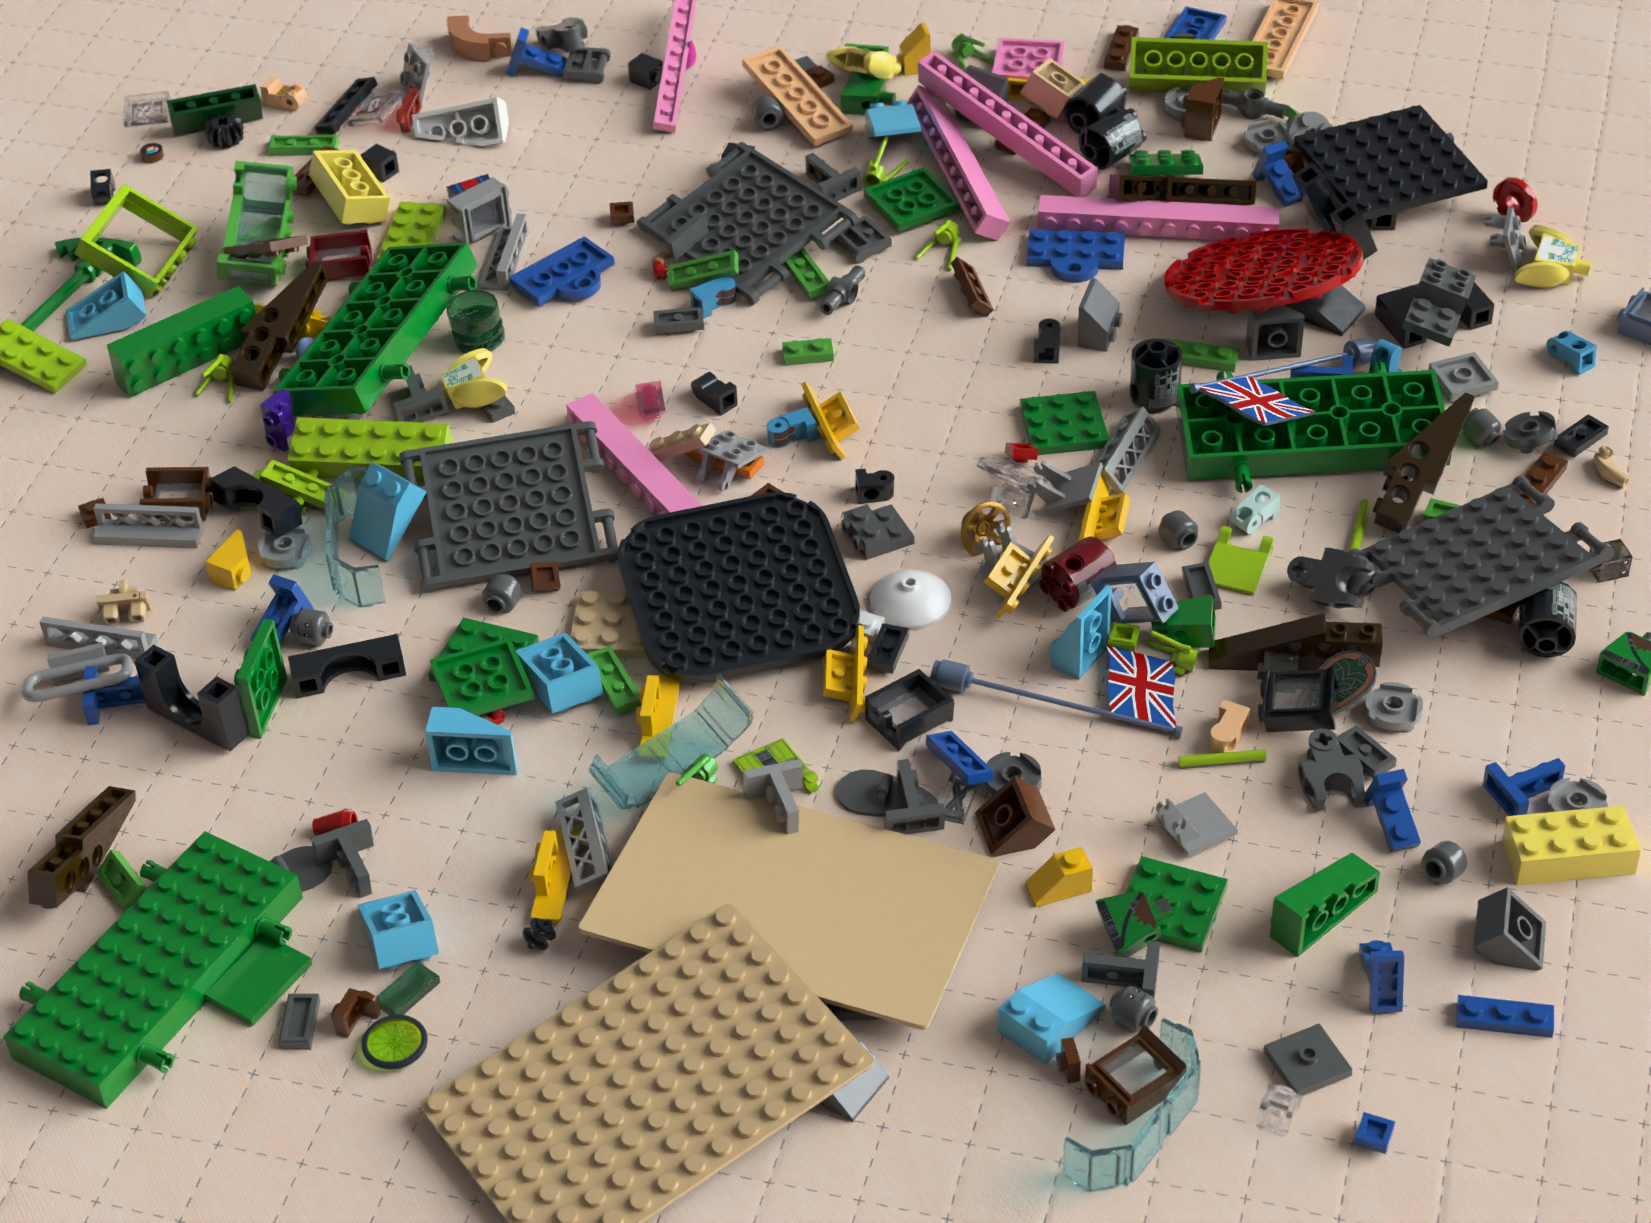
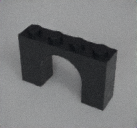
M1313 162L1293 175L1308 213L1324 230L1343 233L1357 240V245L1362 247L1363 261L1378 251L1363 213L1351 201L1340 207L1325 175Z
M1475 282L1460 317V320L1469 330L1492 324L1495 305ZM1418 284L1379 294L1376 298L1375 316L1403 349L1426 343L1425 337L1402 329L1407 310Z
M153 644L134 661L147 709L230 752L249 735L237 686L216 676L197 693V700L183 684L174 654Z

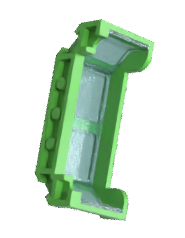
M235 161L234 172L236 178L235 183L233 182V198L223 248L261 240L291 237L292 227L289 224L294 223L295 211L291 210L292 191H296L297 176H293V166ZM283 250L284 253L277 256L266 257L265 255V257L251 259V257L249 259H236L235 256L230 257V254H224V251H222V254H218L217 279L278 285L280 276L285 275L286 261L283 258H288V253H285Z

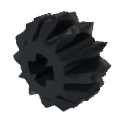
M228 113L225 115L218 114L217 117H210V121L205 123L206 139H208V142L213 147L220 146L223 149L228 146L231 148V145H238L239 141L244 139L243 123L236 115L229 116Z

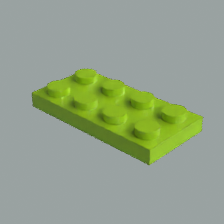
M400 202L377 260L388 247L434 244L446 214L445 204Z
M8 318L0 324V365L54 394L87 366L84 357Z

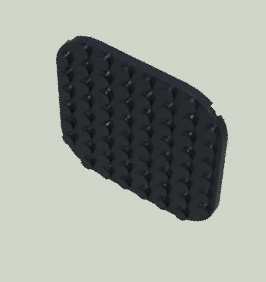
M785 492L763 493L652 516L634 525L629 535L621 540L618 548L619 571L645 655L653 667L675 680L696 684L821 658L825 656L827 650L839 651L845 647L854 637L860 623L859 601L829 520L818 505L812 501L807 503L797 499L796 494Z

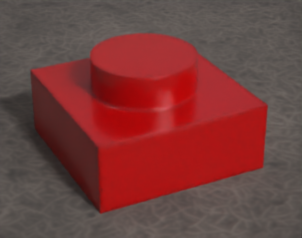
M1006 442L1005 453L1013 459L1012 461L1028 463V460H1037L1038 449L1033 445Z

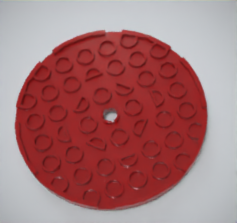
M1286 228L1252 232L1250 237L1240 240L1234 236L1225 238L1189 252L1188 258L1183 261L1177 259L1165 272V290L1171 299L1184 305L1185 308L1193 307L1204 310L1227 311L1229 314H1237L1243 310L1263 312L1270 307L1291 304L1306 299L1314 300L1321 298L1323 293L1341 286L1356 276L1364 262L1362 247L1357 245V240L1336 231L1322 230L1317 233H1310L1309 228Z

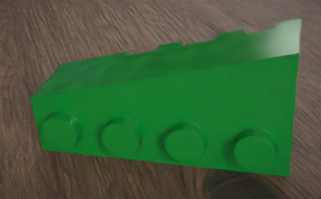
M1350 853L1275 896L1272 917L1270 919V938L1296 957H1299L1378 891L1380 871L1354 853Z

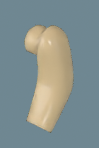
M1601 446L1599 452H1596L1594 455L1599 475L1622 488L1626 487L1630 476L1614 464L1611 457L1613 455L1612 448Z

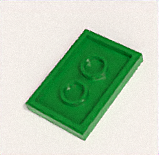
M262 935L204 994L207 1002L253 1026L312 965L311 957L286 944L280 945L278 942Z

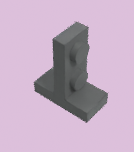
M814 153L805 156L806 175L817 183V189L839 201L861 191V171L856 167L840 174Z
M410 365V376L407 377L406 382L412 397L393 403L399 422H421L448 413L449 409L442 388L426 392L420 373L414 374L413 368Z
M909 759L897 760L896 778L903 809L885 811L884 828L906 835L944 829L946 814L944 804L924 806L922 793L917 794L916 787H918L917 771L911 770Z
M367 819L311 838L314 857L318 865L337 859L341 868L346 867L347 869L346 877L350 887H356L361 898L372 894L369 873L358 851L374 846L371 825Z
M1148 941L1146 960L1133 957L1083 953L1081 982L1122 987L1135 986L1152 995L1155 999L1160 942Z

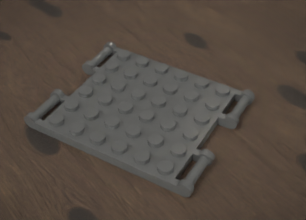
M744 142L738 143L731 153L716 164L709 165L706 171L711 178L684 199L671 194L666 198L665 203L648 216H642L637 220V225L643 232H649L666 244L665 240L697 212L702 213L709 232L686 251L683 256L689 260H694L735 250L738 254L739 275L731 276L730 278L735 281L736 292L744 296L752 305L760 300L759 297L778 282L789 278L788 270L781 264L809 242L814 241L820 249L824 250L834 238L848 227H854L859 223L858 216L852 210ZM841 217L843 218V220L840 221L837 225H835L832 229H830L825 234H822L823 231L829 228ZM771 272L774 273L768 279L762 282L759 286H757L754 290L751 289L754 285L760 282Z
M587 421L401 452L399 460L404 468L405 479L416 486L414 463L416 461H421L425 486L420 488L427 491L424 498L428 499L434 535L431 538L419 539L413 544L414 551L418 554L422 577L420 581L421 591L430 593L438 588L486 581L497 574H507L510 576L530 573V563L557 561L558 568L606 560L609 562L618 561L619 547L613 524L615 520L614 511L612 509L592 511L585 472L600 473L605 468L604 462L599 455L595 435L597 433L596 423ZM577 435L585 436L589 459L582 460ZM600 522L603 524L607 548L600 549L595 523ZM436 549L440 576L432 577L428 552Z
M1520 475L1513 480L1512 484L1498 488L1480 498H1475L1460 507L1450 509L1435 518L1425 520L1417 526L1403 530L1385 540H1380L1365 549L1359 550L1355 548L1348 553L1356 555V557L1365 556L1368 561H1372L1379 568L1375 570L1371 579V583L1375 587H1382L1391 582L1398 585L1410 597L1400 603V611L1405 616H1410L1423 628V632L1427 637L1434 639L1610 560L1614 555V548L1608 543H1602L1589 532L1588 527L1582 522H1576L1569 531L1563 532L1543 515L1554 508V500L1550 496L1540 493L1530 485L1529 479ZM1520 494H1526L1535 504L1530 505ZM1582 540L1590 548H1592L1594 552L1589 553L1577 542ZM1422 611H1426L1434 620H1430Z

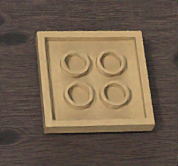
M579 591L570 638L586 654L611 645L617 657L647 658L626 592Z

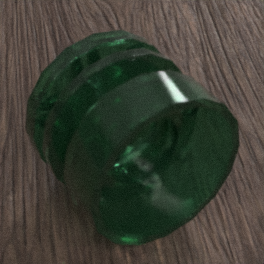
M480 289L467 290L450 300L446 313L458 350L466 354L485 348L491 352L502 344L505 339V329L500 317L497 299L492 293Z

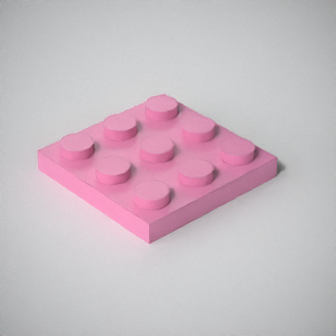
M999 38L992 73L1006 78L1028 80L1032 71L1049 58L1062 66L1065 41Z

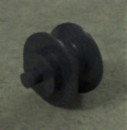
M532 918L530 921L531 928H524L522 934L529 949L546 950L549 946L547 940H554L556 938V932L551 925L552 921L550 919Z

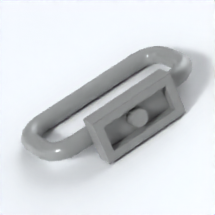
M102 642L47 655V661L50 669L29 675L22 684V696L29 702H42L116 685L131 676L133 660L127 654L118 653L106 656ZM96 665L98 673L110 671V666L122 665V669L117 673L33 691L34 686L43 681L53 679L54 683L84 677L85 667Z

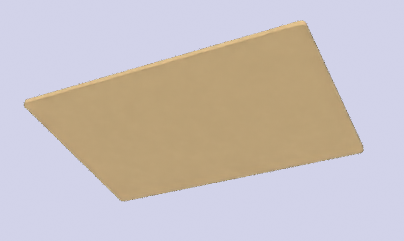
M668 773L581 920L579 924V932L581 934L650 953L721 906L730 903L734 905L822 1002L920 1030L929 1028L999 869L998 859L797 806L799 810L798 832L787 834L783 824H778L775 817L774 804H769L767 797L761 796L746 799L743 791L692 777L682 785L677 786L676 781L683 775Z
M727 903L421 1100L419 1106L426 1118L507 1223H644L874 1065V1060L871 1054L734 905Z

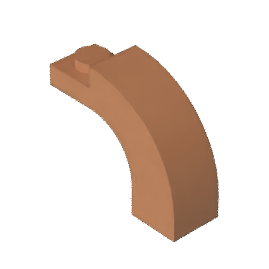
M469 15L447 16L450 46L459 56L472 61L490 62L491 57L512 55L511 33H478L471 29Z

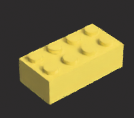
M357 150L313 151L309 176L341 223L348 225L354 223L375 224L376 222L386 221L390 197Z
M1624 805L1506 816L1502 843L1517 885L1636 874L1641 848Z

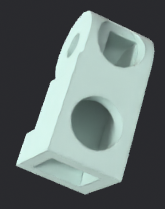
M1261 484L1235 508L1231 516V523L1248 534L1254 533L1260 524L1264 523L1269 517L1274 519L1280 514V495ZM1265 496L1269 497L1268 502L1265 501Z

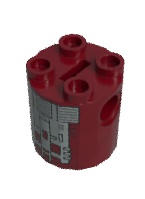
M1092 536L1086 537L1044 562L1041 567L1042 579L1039 580V586L1045 594H1049L1062 611L1067 612L1096 595L1090 582L1108 565H1117L1114 554L1099 539Z

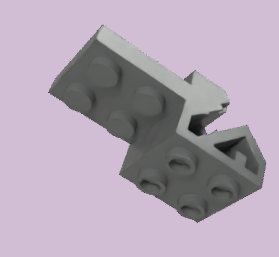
M1429 258L1407 310L1402 329L1449 347L1470 296L1476 276L1472 275L1468 270L1449 266L1442 260Z

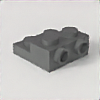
M868 504L843 512L844 519L841 520L842 530L845 535L851 537L856 551H860L866 560L914 544L913 533L892 504L875 510H871Z

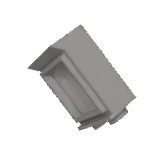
M492 177L447 200V204L459 212V215L451 218L452 224L460 230L452 234L455 241L458 243L468 242L470 246V244L499 230L500 226H512V211L508 199L509 190L505 184Z

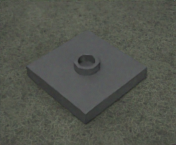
M1320 1023L1264 1045L1265 1055L1296 1098L1352 1076L1353 1069Z

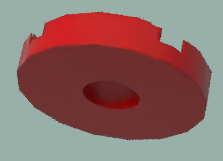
M1508 177L1499 182L1493 190V201H1496L1498 205L1496 209L1500 215H1507L1508 207H1513L1515 216H1519L1520 221L1525 223L1533 218L1537 212L1538 203L1536 195L1525 181ZM1512 197L1517 200L1518 205L1513 202Z

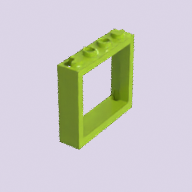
M123 183L81 237L74 254L113 277L124 271L142 289L143 295L151 299L156 291L160 293L167 283L166 277L171 278L178 267L176 264H182L188 254L186 250L193 249L197 242L194 237L199 227ZM122 207L181 241L155 278L95 244Z

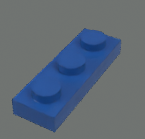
M953 731L926 735V746L966 785L976 786L983 782L993 781L994 770Z
M1458 995L1456 1027L1553 1038L1554 1005Z

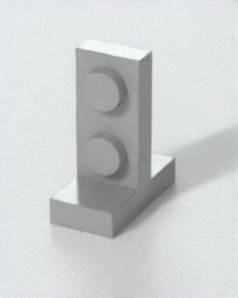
M800 759L744 770L743 792L746 799L766 795L769 804H774L775 817L778 824H783L787 834L798 832L799 810L790 790L802 788L803 765Z

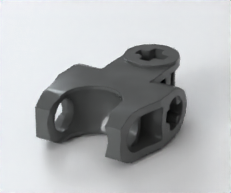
M568 17L562 19V23L535 28L538 43L545 51L554 48L561 49L564 52L577 51L585 47L582 40L588 37L586 25L579 18Z
M1325 548L1321 560L1304 556L1294 558L1287 567V574L1291 581L1313 590L1311 602L1337 609L1362 608L1364 600L1347 592V581L1354 573L1372 572L1374 564L1355 557L1344 550Z
M1316 729L1311 732L1307 760L1298 762V776L1303 793L1316 811L1325 810L1326 792L1330 790L1343 791L1349 796L1352 804L1355 806L1364 805L1363 767L1357 754L1343 755L1338 737L1333 731Z

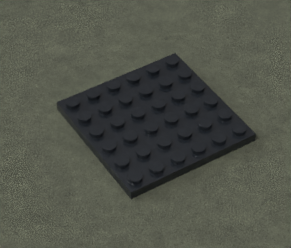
M1421 105L1294 136L1296 148L1309 163L1313 162L1325 175L1330 189L1344 205L1351 201L1363 213L1365 220L1487 189L1488 180Z

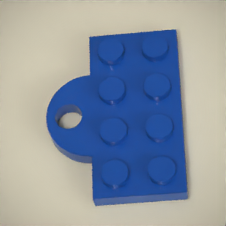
M1029 229L1026 266L1051 267V272L1056 278L1070 283L1088 281L1097 275L1099 269L1123 270L1125 233Z
M584 236L511 275L509 282L512 287L538 306L556 296L568 300H581L591 297L599 291L601 287L600 272L615 265L614 257Z

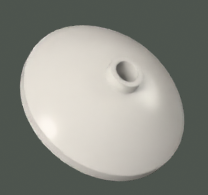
M905 569L890 573L881 578L874 585L870 593V608L873 614L885 617V624L909 628V630L924 629L938 623L947 615L951 607V592L947 584L936 575L923 570Z

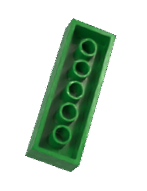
M237 286L107 344L115 382L130 398L216 359L219 354L224 355L240 348L241 344L245 341L241 329L256 316L253 300L240 286Z

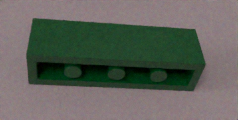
M256 84L166 100L174 135L204 130L206 127L205 123L210 121V117H217L218 114L225 115L228 113L229 116L236 115L237 118L241 119V122L263 118Z

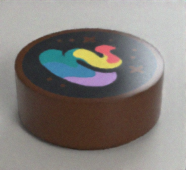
M149 143L140 148L141 159L144 162L154 163L164 157L163 148L158 143Z

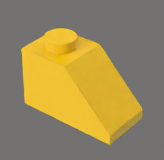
M925 22L920 23L899 45V54L896 55V61L901 64L905 76L918 74V61L930 54V32Z
M238 529L205 561L210 581L235 591L251 576L242 531Z
M1082 847L1052 855L1025 881V887L1035 907L1092 892L1093 867Z

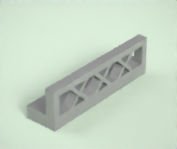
M517 213L512 226H500L479 283L480 289L509 290V277L515 273L529 233L526 214ZM497 276V281H488Z
M1143 406L1124 414L1094 462H1101L1103 464L1101 474L1117 494L1125 490L1161 430ZM1143 423L1150 429L1149 434H1145ZM1134 438L1138 439L1139 450L1135 449ZM1124 454L1129 455L1130 466L1126 465ZM1114 470H1119L1120 482L1114 476Z
M98 503L94 506L98 525L93 539L95 544L198 548L204 532L198 507ZM104 513H111L117 519H105ZM137 514L143 519L141 521L134 520L128 515ZM162 515L165 518H167L168 521H159L154 516ZM192 516L193 522H185L179 517Z
M42 617L40 620V626L47 646L75 649L102 642L106 655L127 654L132 659H137L153 644L157 645L158 643L156 634L49 617Z
M585 788L555 802L574 885L578 892L599 883L602 885L613 867L599 804L589 790ZM579 803V807L573 815L566 813L565 808ZM577 823L584 825L579 836L571 835ZM585 845L589 847L583 858L576 856L580 847ZM587 866L595 869L596 874L581 879V875Z

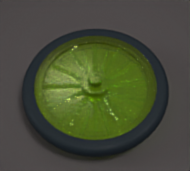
M390 1015L377 1020L366 1030L362 1038L361 1048L365 1058L374 1066L382 1069H399L414 1063L421 1057L426 1049L428 1036L424 1026L415 1018L406 1015Z

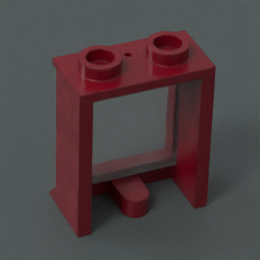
M367 230L310 237V246L306 247L309 261H305V266L307 268L313 261L322 262L329 277L328 280L365 276L372 268V248Z

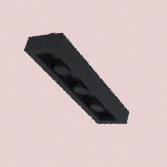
M375 77L356 79L314 126L317 135H333L337 133L342 124L349 120L350 115L361 106L365 98L372 94V90L378 85Z

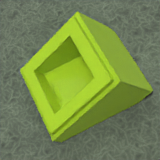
M1113 622L1108 644L1112 647L1137 652L1140 641V626Z

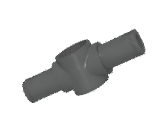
M1223 89L1222 104L1237 107L1238 110H1242L1243 116L1248 119H1258L1265 115L1281 119L1286 117L1282 112L1287 107V104L1270 101L1269 98L1264 97V92L1259 89H1248L1242 93Z
M856 265L848 274L843 275L841 278H831L827 288V297L820 303V310L823 314L831 315L837 306L843 305L844 302L852 304L858 294V283L865 277L863 267Z

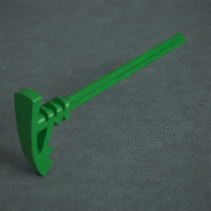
M99 237L95 244L135 267L142 262L140 251L133 242ZM81 238L55 242L59 258H63L66 254H69L72 262L80 258L74 253ZM81 259V263H77L74 266L75 273L20 325L34 331L85 282H94L96 277H99L103 271Z

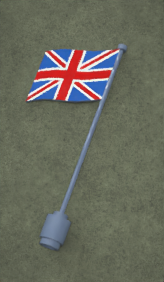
M1365 337L1348 341L1344 345L1343 353L1203 384L1195 382L1190 384L1189 389L1193 394L1200 391L1217 399L1244 417L1263 426L1314 415L1315 411L1295 403L1275 389L1253 378L1340 359L1343 355H1353V366L1369 363L1378 340Z
M1106 645L1109 658L1107 696L1110 712L973 678L974 672H971L970 666L943 659L942 661L935 660L930 677L942 688L963 693L965 688L971 687V684H977L1174 733L1175 737L1181 738L1183 727L1176 726L1173 708L1175 674L1172 662L1169 660Z

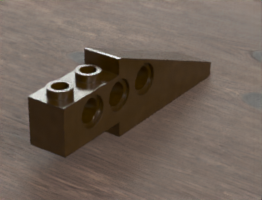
M1110 174L1109 198L1255 205L1257 181Z
M313 261L241 329L245 341L241 344L240 352L230 368L237 386L264 391L282 353H293L329 279L322 262Z
M1465 392L1387 462L1383 474L1387 478L1382 488L1386 493L1383 499L1377 498L1372 512L1376 513L1375 524L1397 533L1406 530L1423 491L1434 494L1475 399L1474 395ZM1412 454H1419L1422 456V459H1417ZM1402 476H1409L1413 480L1407 481ZM1392 498H1400L1403 503H1397Z
M1325 613L1218 639L1215 640V647L1209 648V669L1266 671L1269 669V671L1274 672L1318 670L1327 659L1344 651L1361 652L1369 656L1375 667H1380L1383 645L1381 623L1326 622Z
M108 786L55 835L56 846L27 871L29 904L40 905L45 909L58 908L74 891H87L136 801V790Z

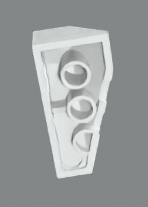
M497 97L412 115L416 138L482 147L505 143L509 126L506 102Z

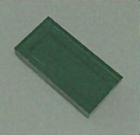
M417 961L377 996L379 1008L389 1016L404 1015L441 983L439 975Z

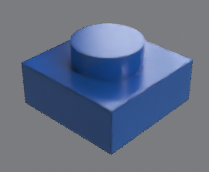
M1364 1112L1355 1136L1354 1145L1386 1154L1396 1121Z

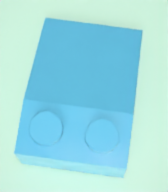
M906 100L893 101V106L884 107V103L870 104V109H865L867 137L921 132V126L913 104L906 105Z
M124 271L66 310L69 335L72 340L125 330L134 324H139L147 316L142 289Z
M372 462L359 485L349 539L389 561L427 491Z
M1106 585L1074 621L1067 626L1063 634L1052 642L1050 646L1051 667L1080 679L1106 651V645L1109 646L1108 638L1110 634L1111 586Z
M566 632L516 650L530 682L542 703L552 714L564 712L569 707L590 702L594 698L604 695L598 665Z
M431 708L425 734L432 771L517 775L518 769L512 731L461 708Z
M416 890L357 904L373 957L379 969H395L400 967L402 963L413 960L416 962L426 961L432 955L439 954L433 921Z
M1055 973L1017 990L998 1008V1032L1047 1065L1056 1056V1053L1061 1051V1039L1075 1038L1106 1009V1004L1061 974Z

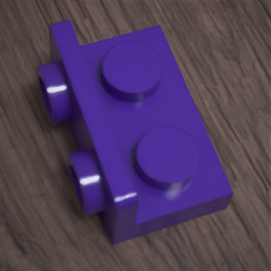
M281 389L261 404V411L267 443L274 448L276 447L286 452L289 449L287 437L294 432L295 422L290 393Z

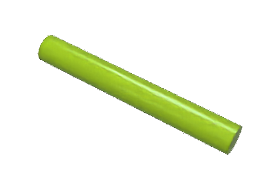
M1368 499L1360 501L1348 552L1355 548L1360 550L1371 504Z
M1265 749L1178 756L1179 767L1266 761Z

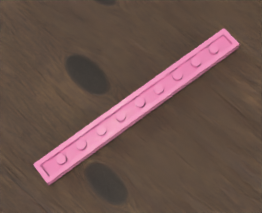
M675 0L653 129L675 132L697 0Z

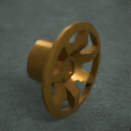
M987 501L976 505L964 515L961 522V541L964 549L973 556L983 554L972 550V547L985 536L987 539L995 540L999 545L1002 544L1001 538L994 532V529L1001 522L1004 523L1005 528L1007 526L1011 527L1010 516L1004 506L997 502ZM986 507H993L987 515L982 511ZM1000 510L1004 515V520L993 521ZM967 535L972 537L969 542L967 541Z

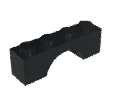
M235 466L209 479L213 500L229 510L240 507L258 508L261 528L276 537H280L303 524L302 508L296 499L289 497L280 490L271 487Z
M398 634L288 656L296 698L324 693L331 680L347 672H366L373 675L378 681L406 676Z

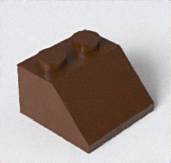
M1218 77L1191 87L1189 94L1184 96L1182 108L1186 109V114H1183L1181 127L1185 128V138L1212 141L1222 113L1224 78Z
M1016 776L1010 779L974 812L989 851L994 857L1036 848L1056 830L1038 787Z

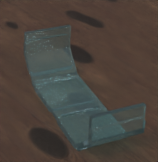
M363 467L349 468L332 485L327 486V490H325V518L327 524L326 559L332 588L336 594H340L343 599L359 608L386 603L379 565L353 567L339 559V523L355 510L359 485L368 468Z
M720 675L717 677L714 690L692 713L609 766L596 754L588 771L621 810L631 809L635 806L638 808L653 799L668 773L681 774L701 754L710 755L715 759L727 750L751 725L753 711Z
M1165 1018L1161 1020L1160 1040L1187 1065L1186 1073L1129 1145L1090 1150L1069 1137L1064 1139L1063 1175L1071 1179L1076 1186L1087 1192L1113 1189L1120 1184L1128 1186L1130 1182H1135L1158 1153L1166 1136L1172 1135L1197 1103L1200 1087L1201 1060H1199L1198 1048L1191 1029L1179 1023L1175 1024Z

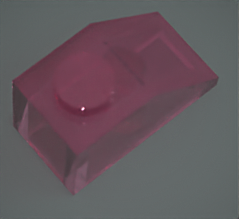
M661 381L635 385L634 396L639 417L645 416L646 420L661 418L660 414L665 413Z

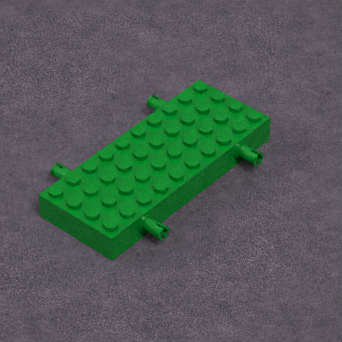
M468 242L388 247L361 282H351L349 284V297L295 364L289 369L282 368L279 371L280 382L272 391L273 394L281 389L290 393L293 415L296 416L367 413L390 381L393 379H408L410 367L405 363L406 360L416 350L435 322L439 320V317L450 305L454 297L460 291H474L477 288V280L472 274L478 265Z
M1375 362L1370 366L1369 374L1257 380L1275 389L1295 403L1315 411L1314 415L1267 426L1244 417L1221 401L1200 391L1194 394L1191 393L1189 389L1190 384H1177L1176 412L1187 480L1235 478L1236 490L1242 493L1241 485L1243 484L1246 493L1253 487L1250 479L1252 476L1385 469L1387 462L1445 411L1436 371L1386 372V365L1383 362H1380L1381 370L1378 369V363ZM1224 371L1217 374V380L1225 379ZM1226 371L1227 378L1233 377L1230 371ZM1412 454L1413 457L1422 459V456L1419 454ZM1451 456L1447 462V465H1450ZM1402 476L1407 481L1411 480L1409 476Z
M206 831L168 869L154 863L152 860H147L146 864H143L140 869V876L154 883L48 991L30 981L25 983L30 989L24 986L21 987L19 998L33 1006L4 1035L11 1058L106 1109L147 1065L158 1069L162 1073L168 1072V1068L171 1069L174 1064V1055L162 1049L207 1002L204 994L262 935L278 942L280 945L286 944V941L282 938L287 941L290 940L292 935L291 927L285 926L280 922L303 899L297 874Z

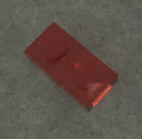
M410 88L407 96L403 98L401 108L397 110L396 121L400 124L401 132L410 133L413 127L412 115L418 114L422 108L419 88Z

